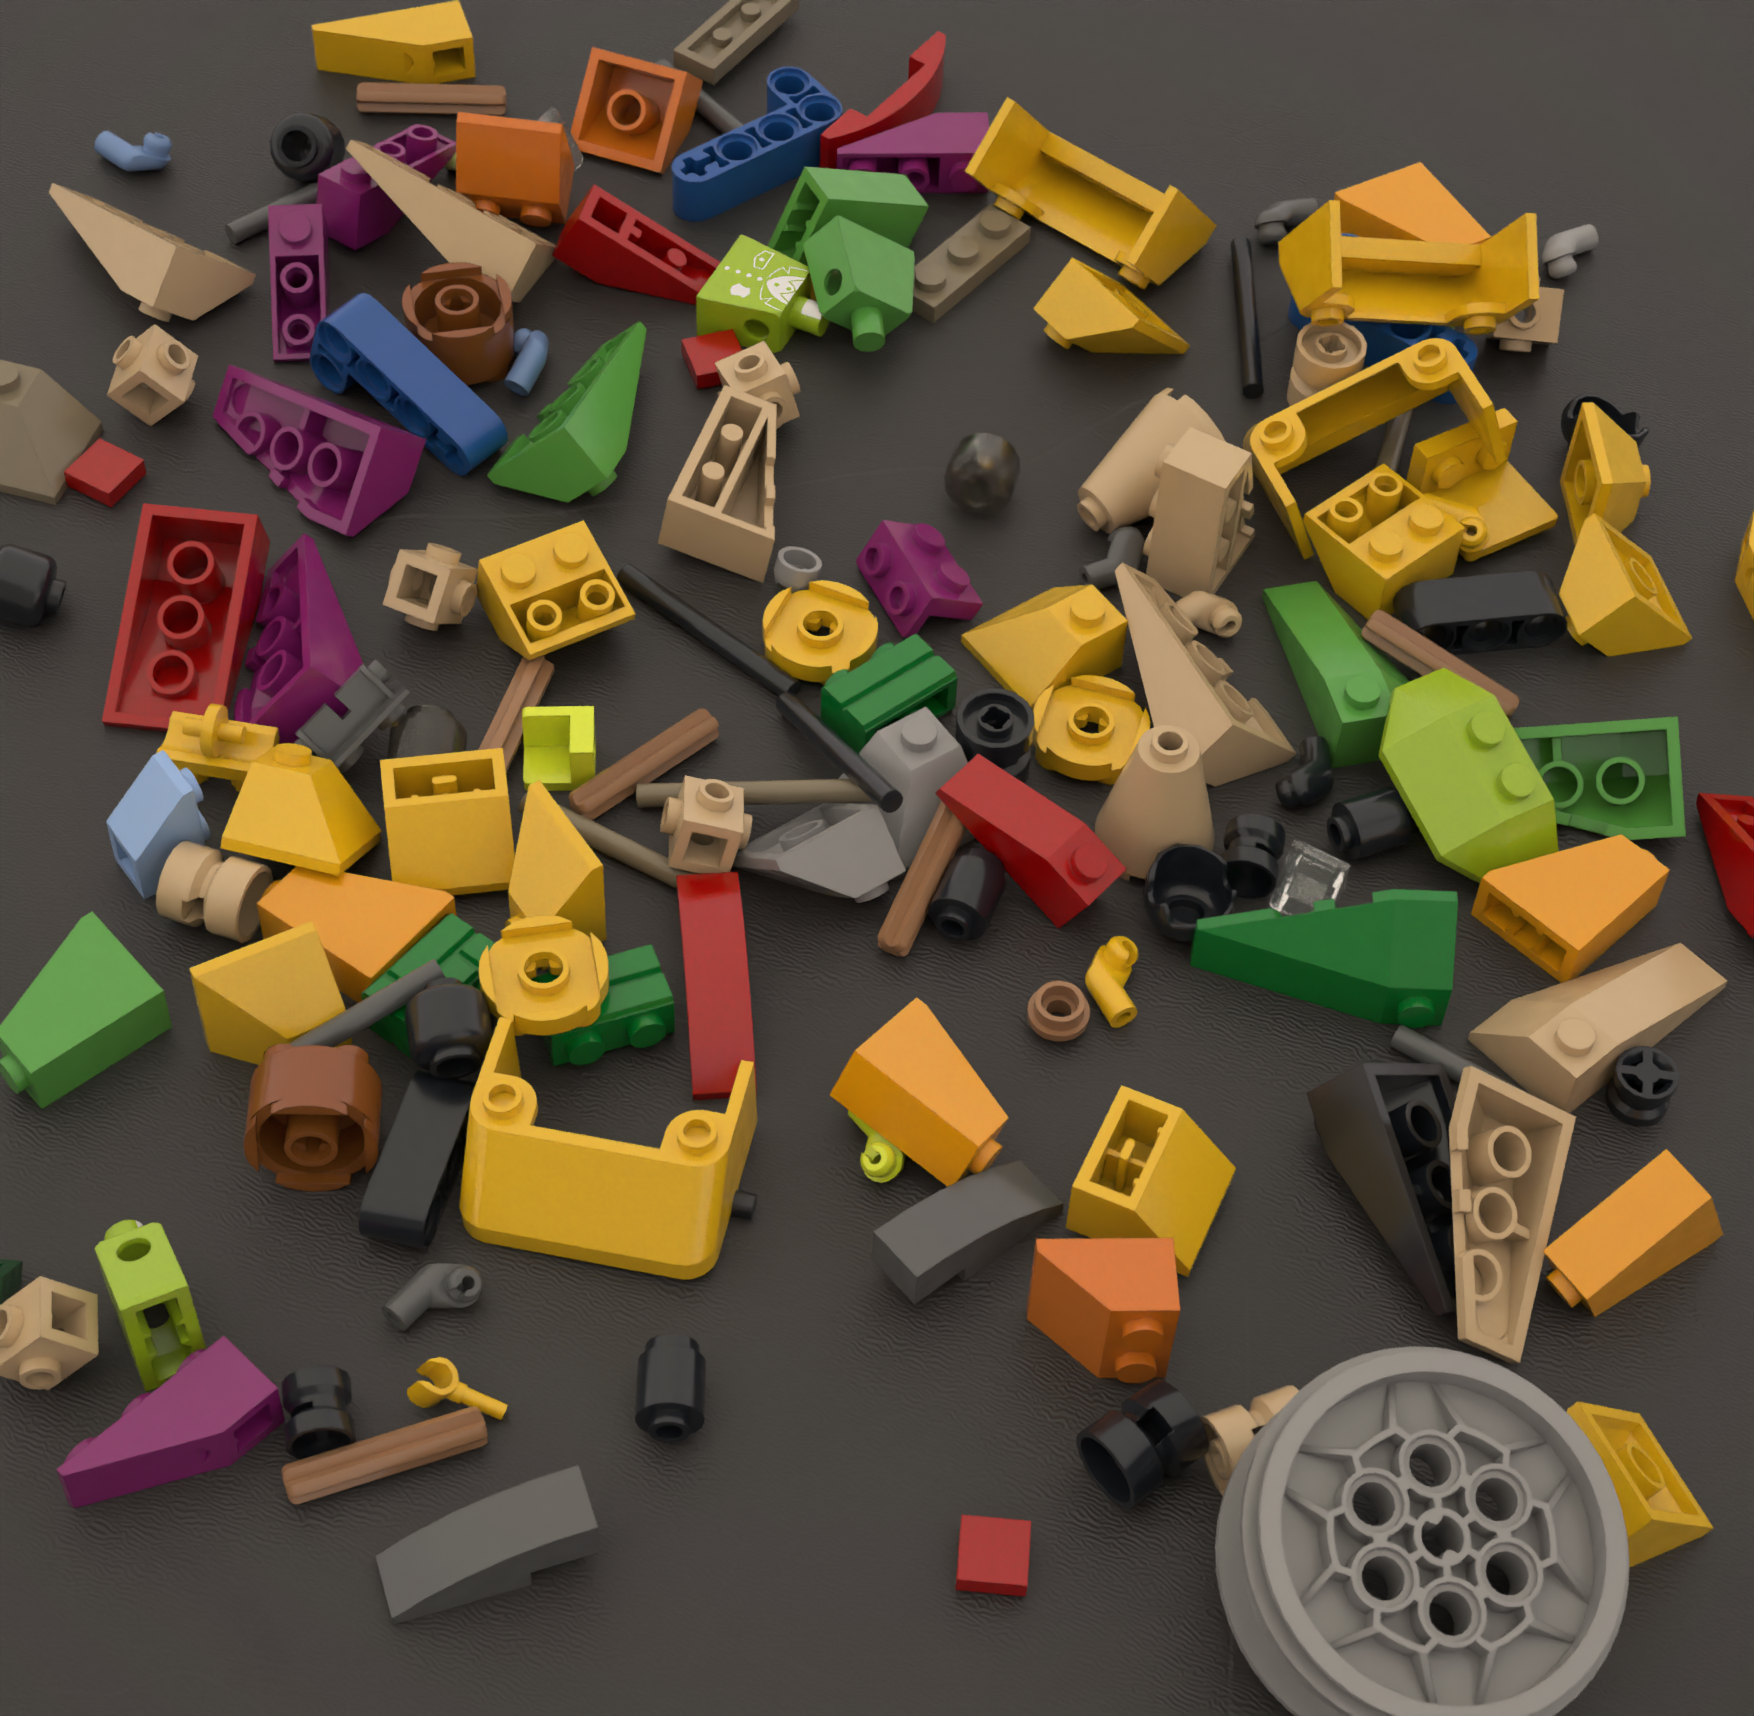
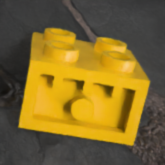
M1506 408L1495 411L1507 460L1499 464L1495 462L1470 422L1414 444L1406 481L1422 494L1428 493L1475 506L1488 526L1490 532L1489 541L1483 549L1474 553L1464 552L1459 549V553L1467 561H1474L1552 528L1557 522L1558 514L1508 462L1518 421Z

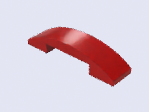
M937 31L909 56L908 80L873 112L866 116L850 108L821 134L820 168L836 169L837 149L932 114L943 86L945 34Z
M738 872L676 875L693 1100L730 1098L741 1060L754 1062L757 1096L748 959Z

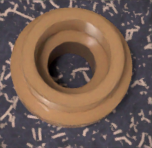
M1066 981L1048 982L1041 986L1028 1002V1023L1039 1036L1045 1039L1059 1042L1072 1040L1080 1036L1088 1026L1090 1018L1089 1003L1082 991L1072 983ZM1058 1012L1066 1016L1058 1017L1051 1015V1013Z

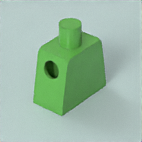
M837 215L803 243L819 312L825 319L851 330L853 345L857 350L863 352L876 351L884 346L885 336L907 320L912 313L914 251Z

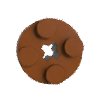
M454 262L440 264L427 269L420 274L421 281L411 290L410 285L407 286L402 296L404 326L466 385H471L484 381L496 382L506 377L509 369L508 365L515 352L511 290L502 277L496 274L495 280L482 274V266L472 263Z
M276 1044L269 1047L264 1052L263 1061L254 1071L250 1083L244 1136V1153L249 1164L258 1172L261 1164L276 1173L275 1183L294 1190L310 1192L331 1191L351 1184L352 1174L360 1171L365 1166L367 1174L374 1167L378 1158L383 1096L381 1080L377 1072L369 1065L370 1058L368 1053L354 1045H343L333 1048L318 1045L295 1047L289 1044Z

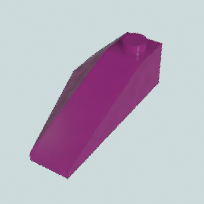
M230 364L212 415L247 454L255 456L269 470L270 474L268 477L278 487L286 489L298 501L297 508L306 518L352 537L409 493L426 441L422 437Z
M304 533L267 572L256 617V622L265 628L258 639L257 645L248 651L245 666L254 671L250 690L244 688L238 692L234 707V721L277 727L280 736L278 744H293L299 738L295 732L324 703L342 718L349 709L335 697L334 693L363 663L314 539Z

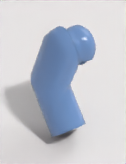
M103 131L94 143V149L97 154L127 172L162 169L171 159L168 153L172 148V142L167 136L157 132L146 134L143 139V146L131 145L110 131Z
M521 328L514 334V355L517 358L505 378L504 384L516 394L527 396L544 368L549 350V340L543 332L539 330L532 332L527 328Z

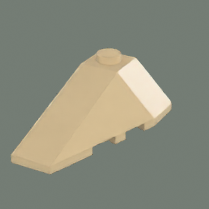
M350 140L346 150L449 263L465 262L482 266V274L495 280L496 274L506 281L511 290L512 302L520 303L555 260L552 253L556 245L502 215L497 216L486 210L482 213L475 209L476 204L472 202V199L440 184L436 187L429 183L430 178L425 174L367 143Z
M54 183L51 185L49 194L121 291L141 301L138 310L149 316L169 322L172 314L194 321L248 288L254 282L256 274L210 251H202L184 243V239L145 224L143 220L91 196Z
M1122 562L1114 571L1154 727L1173 725L1190 732L1196 738L1200 747L1205 781L1214 787L1289 762L1297 753L1256 698H1251L1247 701L1237 689L1226 681L1234 673L1222 658H1217L1200 642L1192 641L1198 634L1197 628L1154 578Z
M1678 943L1515 998L1472 1030L1467 1040L1528 1093L1570 1114L1609 1082L1613 1077L1616 1062L1625 1050L1635 1046L1653 1047L1726 987L1728 981L1686 946Z
M1473 1066L1463 1068L1449 1125L1458 1340L1508 1363L1516 1364L1521 1361L1545 1255L1543 1250L1547 1247L1576 1116Z

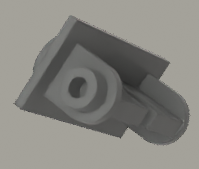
M376 659L368 667L362 663L334 693L335 697L349 709L348 712L341 718L324 703L295 732L299 738L293 744L310 748L312 756L317 754L321 758L332 760L342 774L360 758L364 751L361 743L377 727L383 731L400 717L406 707L403 700L410 692L397 679L387 687L385 683L393 675Z

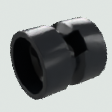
M986 688L973 692L962 701L956 718L955 739L961 745L967 762H970L977 754H980L1025 784L1029 775L1030 747L1032 746L1034 732L1033 710L1025 699L1017 693L1005 689Z
M1155 1379L1122 1403L1121 1413L1111 1410L1077 1434L1076 1445L1087 1472L1101 1491L1118 1506L1130 1509L1163 1485L1164 1474L1174 1477L1208 1453L1209 1441L1206 1430L1189 1401L1168 1382Z

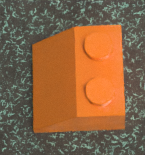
M592 47L568 139L569 148L664 174L691 130L703 80L685 71Z
M458 112L456 120V191L472 199V202L476 204L475 209L482 213L486 210L497 216L502 215L508 218L520 219L523 223L534 227H548L551 223L566 224L575 165L563 124Z
M1173 1238L1036 1239L1026 1306L1027 1320L1097 1378H1117L1125 1383H1143L1153 1378H1166L1180 1314Z

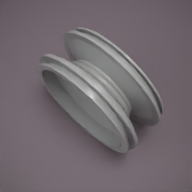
M1415 1346L1388 1348L1349 1359L1317 1376L1304 1386L1262 1427L1243 1451L1230 1475L1222 1497L1217 1520L1215 1542L1216 1574L1220 1597L1229 1626L1252 1670L1268 1691L1294 1716H1554L1573 1701L1594 1678L1610 1652L1625 1611L1629 1587L1630 1560L1627 1531L1619 1499L1601 1457L1572 1417L1543 1391L1507 1368L1484 1358L1460 1351ZM1410 1457L1418 1458L1430 1467L1434 1476V1487L1425 1486L1415 1479L1409 1467ZM1476 1491L1488 1494L1496 1502L1499 1508L1498 1521H1493L1480 1512L1476 1504ZM1353 1496L1365 1497L1373 1503L1378 1512L1379 1520L1377 1526L1366 1524L1358 1518L1353 1509ZM1425 1533H1429L1438 1541L1442 1552L1438 1557L1430 1554L1423 1545L1421 1536ZM1487 1563L1496 1565L1506 1574L1510 1585L1508 1596L1497 1592L1488 1582L1486 1575ZM1363 1568L1372 1569L1384 1578L1388 1588L1386 1600L1374 1598L1366 1591L1362 1583ZM1430 1603H1437L1443 1606L1451 1614L1454 1622L1452 1636L1443 1634L1432 1624L1429 1616Z

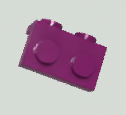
M882 520L856 559L858 568L902 637L909 638L917 634L929 615L972 620L983 605V602L970 584L969 575L957 564L945 546V539L942 534L928 524L918 523L916 525Z

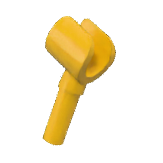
M443 1357L432 1358L416 1369L417 1373L428 1377L434 1383L432 1385L427 1381H416L407 1389L410 1401L416 1406L431 1408L444 1398H447L458 1404L462 1403L469 1407H478L482 1413L500 1421L502 1420L508 1405L467 1387L468 1385L460 1382L456 1367L448 1359Z

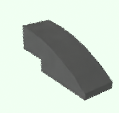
M1021 1160L999 1165L969 1176L934 1193L873 1231L871 1259L915 1305L955 1275H958L963 1281L970 1278L1063 1211L1064 1203Z
M579 1465L532 1479L490 1495L421 1528L375 1556L392 1623L396 1625L532 1585L531 1572L600 1553L599 1532Z

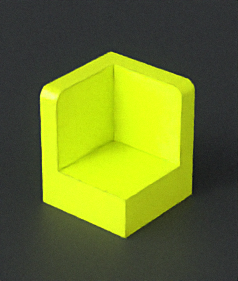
M594 706L525 707L522 709L524 740L523 783L525 790L528 791L530 784L540 780L547 791H573L596 776Z

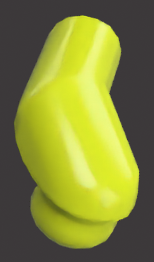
M848 1110V1116L868 1137L864 1153L861 1152L860 1164L866 1176L872 1181L879 1183L894 1179L904 1167L906 1154Z

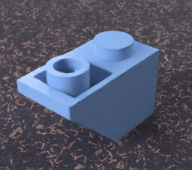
M164 750L152 755L106 821L115 860L144 900L156 894L159 878L166 860L180 842L188 840L206 846L205 841L211 839L208 824L197 806V803L203 801V793L195 776L187 767L179 770Z

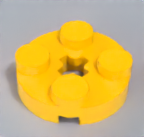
M825 580L809 582L808 590H799L791 594V587L775 595L765 609L762 621L765 658L797 679L820 682L825 685L826 681L837 671L842 669L852 671L870 660L877 648L876 616L874 618L869 611L867 599L860 592L847 585ZM821 626L830 628V634L827 636H815L807 631H817Z
M1096 675L1072 677L1069 686L1060 687L1056 691H1054V685H1052L1039 696L1033 709L1034 732L1032 741L1036 748L1035 758L1038 764L1047 770H1056L1063 775L1075 779L1099 781L1103 784L1113 785L1116 783L1139 739L1150 729V716L1146 707L1143 713L1141 707L1134 702L1135 693L1121 682ZM1087 722H1095L1098 724L1099 733H1086L1079 728H1084Z
M549 915L533 916L515 921L501 930L502 939L493 944L490 951L487 945L479 961L480 990L487 999L490 1012L498 1020L499 1017L512 1019L515 1036L525 1034L555 1035L577 1027L590 1026L597 1021L601 1012V1004L607 996L609 989V965L605 948L593 933L590 932L589 938L585 933L574 929L573 921L563 917ZM549 967L552 975H560L549 983H537L531 980L536 977L537 968Z

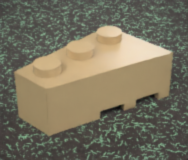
M724 385L667 499L658 540L659 544L764 583L775 541L773 506L776 487L774 485L776 404Z
M1189 426L1176 445L1167 444L1158 458L1155 476L1160 478V484L1149 507V516L1154 518V523L1143 547V555L1148 556L1146 575L1154 578L1163 589L1181 597H1185L1196 590L1215 594L1255 538V529L1245 525L1244 517L1249 520L1254 514V504L1245 501L1243 498V493L1249 495L1253 489L1252 453Z

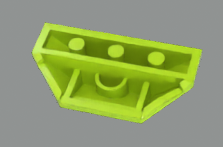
M1441 668L1398 686L1391 692L1390 707L1384 725L1378 756L1437 861L1480 883L1482 877L1491 870L1559 852L1554 798L1494 694L1446 668Z

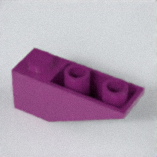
M934 113L837 149L836 169L905 174L919 193H989L988 189L965 172L989 129L988 113Z
M419 124L410 126L408 129L372 146L425 174L430 178L429 183L456 152V142L438 134L437 130L430 126ZM354 157L346 159L318 175L316 204H322L328 226V237L354 250L387 234L404 215V212Z
M322 204L268 206L273 361H310L316 326L329 315L328 226Z
M222 1336L209 1348L200 1349L190 1354L181 1363L176 1374L154 1392L144 1393L135 1398L125 1408L121 1418L99 1436L87 1438L71 1450L65 1462L56 1469L67 1502L73 1508H78L232 1465L285 1421L278 1387L225 1336Z

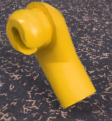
M1424 493L1427 498L1465 527L1460 550L1474 553L1487 545L1490 532L1485 520L1475 506Z
M1114 936L1107 945H1102L1095 953L1085 975L1086 988L1109 1024L1114 1028L1128 1024L1138 1013L1137 1008L1124 990V986L1132 972V965L1137 961L1139 954L1134 942L1124 936Z

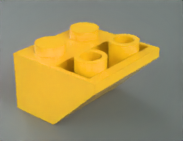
M1384 463L1305 513L1303 523L1334 592L1368 620L1378 609L1390 615L1395 613L1393 598L1403 587L1413 582L1446 579L1452 575L1465 530L1462 524Z
M584 520L479 560L476 583L477 598L499 639L528 660L635 619V612Z
M503 748L380 760L392 881L442 890L452 896L508 890L515 852Z
M1121 1085L1072 1185L1065 1228L1089 1238H1173L1177 1273L1189 1277L1234 1177L1236 1167L1182 1108Z

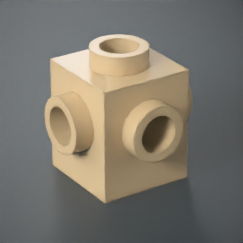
M1539 287V300L1524 309L1525 318L1522 322H1519L1514 315L1506 321L1497 324L1496 331L1487 334L1486 338L1500 340L1499 350L1531 353L1532 343L1556 344L1558 342L1564 289Z
M154 324L137 338L134 336L127 337L117 348L113 356V363L116 364V368L107 396L149 426H153L174 409L181 406L191 395L195 387L192 375L198 355Z
M765 341L715 362L723 387L726 385L777 405L776 429L784 423L800 417L793 396L801 392L798 379L789 362L779 364Z
M428 543L426 550L399 549L396 562L389 576V585L382 605L406 613L404 619L406 622L432 631H438L440 624H461L463 617L468 615L476 600L477 586L474 584L478 569L460 563L461 552L439 544Z
M684 776L678 798H667L661 818L660 832L669 834L668 867L699 874L731 871L738 849H746L752 827V815L744 813V788L732 786L717 779L704 780Z
M39 1276L0 1305V1376L19 1381L26 1388L50 1390L99 1355L97 1294Z

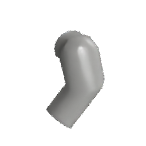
M1586 224L1557 233L1548 239L1541 258L1543 265H1548L1549 275L1553 279H1559L1574 273L1577 269V264L1573 256L1595 249L1598 246L1599 238L1594 226Z

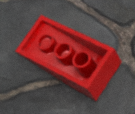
M143 503L103 711L102 723L105 726L167 732L173 711L204 716L211 703L224 705L229 711L261 597L270 547L269 537L258 515Z

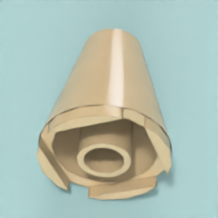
M1168 387L1154 395L1078 489L1080 502L1077 504V510L1083 521L1095 531L1102 529L1107 533H1111L1118 527L1130 526L1150 517L1149 507L1160 484V478L1155 476L1158 458L1167 444L1176 445L1189 426L1225 441L1220 430L1209 415L1193 399L1185 394L1176 400L1170 396L1174 389Z
M1160 725L1147 730L1141 736L1097 816L1095 835L1125 866L1126 870L1119 876L1129 881L1130 875L1146 879V875L1158 852L1175 844L1200 845L1210 851L1213 850L1215 834L1200 747L1196 738L1183 728L1173 725Z

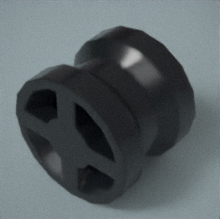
M1635 1046L1625 1050L1616 1062L1613 1077L1609 1080L1606 1089L1605 1099L1607 1107L1616 1118L1632 1126L1645 1127L1658 1123L1666 1115L1671 1097L1675 1094L1680 1075L1677 1065L1670 1056L1656 1048ZM1633 1085H1639L1641 1092L1634 1089Z

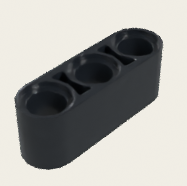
M1542 571L1418 581L1400 589L1393 598L1394 612L1399 621L1453 655L1546 646L1557 641L1567 629V619L1552 579Z
M416 1071L408 1086L366 1189L359 1215V1232L361 1235L423 1250L428 1249L436 1234L464 1161L470 1100L476 1083L460 1079H441L433 1076L430 1072Z

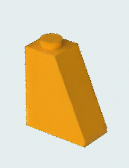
M1421 162L1337 191L1334 195V200L1340 201L1341 233L1366 238L1478 245L1491 238L1482 226Z
M1620 834L1489 871L1481 879L1471 915L1560 983L1577 978L1656 907L1670 869L1660 863L1649 851L1641 849Z
M298 866L282 880H276L271 883L262 894L261 899L256 903L263 939L312 921L318 932L339 991L357 1003L362 1001L361 993L448 914L453 913L457 916L455 897L446 891L346 872L337 876Z
M917 997L854 1051L829 1094L947 1187L963 1180L970 1172L977 1174L988 1170L1003 1148L995 1139L1009 1117L929 1007Z
M1666 1149L1543 1250L1553 1270L1545 1278L1569 1307L1573 1308L1581 1301L1591 1314L1596 1317L1708 1247L1723 1235L1713 1199Z

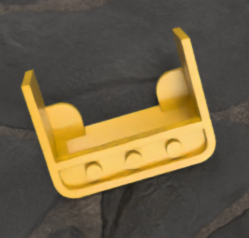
M1008 97L965 170L967 174L997 196L993 204L995 207L1018 220L1026 213L1122 267L1118 275L1143 290L1146 289L1149 282L1160 286L1206 245L1217 226L1179 189L1169 185L1165 194L1049 132L1017 102Z
M1329 200L1278 242L1279 266L1300 314L1311 318V324L1315 326H1336L1344 323V320L1456 326L1463 327V332L1466 334L1483 335L1495 332L1497 324L1506 321L1539 300L1536 213H1525L1481 245L1341 236L1340 201Z
M1439 338L1423 340L1260 421L1246 433L1243 440V449L1252 453V471L1304 560L1313 556L1314 552L1297 503L1280 474L1447 391L1451 392L1495 462L1499 464L1507 460L1494 405L1454 344Z
M499 1017L470 1100L459 1200L462 1222L467 1233L474 1239L484 1243L676 1279H694L710 1271L716 1264L731 1215L734 1194L740 1184L758 1121L754 1062L741 1060L725 1114L706 1110H692L682 1113L674 1118L666 1128L660 1149L534 1126L538 1113L536 1093L528 1082L521 1079L512 1019Z

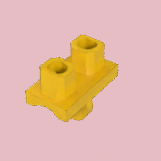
M211 703L204 716L173 711L165 740L156 753L164 750L179 770L187 767L195 776L198 784L208 781L209 777L231 780V784L236 788V791L240 792L252 761L278 745L280 736L277 727L229 720L226 706Z

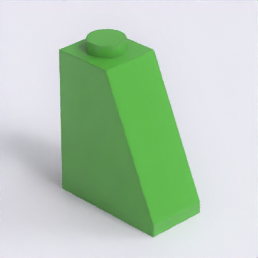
M804 167L768 243V247L808 266L803 243L839 215L908 248L929 205L905 174Z
M93 911L78 921L0 1025V1049L3 1058L0 1059V1073L8 1086L16 1094L26 1090L41 1109L172 1028L164 990Z

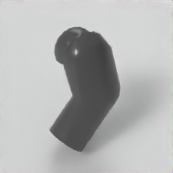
M1315 198L1277 201L1261 211L1254 220V228L1259 231V242L1263 245L1278 244L1287 235L1284 227L1300 225L1319 209L1317 200Z
M1131 526L1114 529L1108 537V541H1111L1106 559L1080 566L1079 578L1081 584H1093L1097 590L1117 585L1114 570L1122 562L1139 571L1144 556L1143 547L1145 544L1141 532Z
M449 1263L428 1264L421 1268L381 1309L384 1316L394 1327L401 1331H406L427 1309L463 1308L476 1302L483 1291V1277L477 1269L468 1265Z

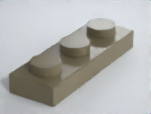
M730 0L673 50V66L715 85L799 9V0Z
M991 204L988 205L914 266L912 311L935 323L1030 243L1031 227Z

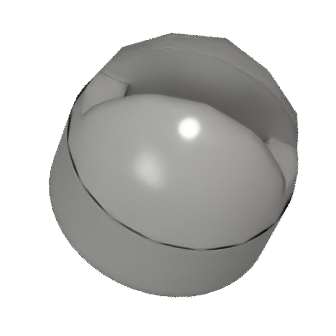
M794 546L784 547L779 550L774 565L775 583L780 589L791 587V594L799 590H808L809 582L818 580L822 561L815 553L807 549Z

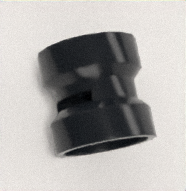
M1247 813L1238 815L1231 819L1226 827L1223 840L1226 851L1221 855L1228 865L1227 879L1231 889H1236L1237 896L1242 898L1256 899L1266 897L1277 886L1279 876V864L1277 861L1284 852L1286 842L1285 830L1278 822L1261 814Z
M326 1365L310 1366L298 1369L285 1377L282 1381L281 1392L283 1408L291 1417L285 1424L286 1451L290 1456L301 1460L356 1442L355 1421L346 1411V1407L352 1400L351 1377L346 1371L338 1367Z

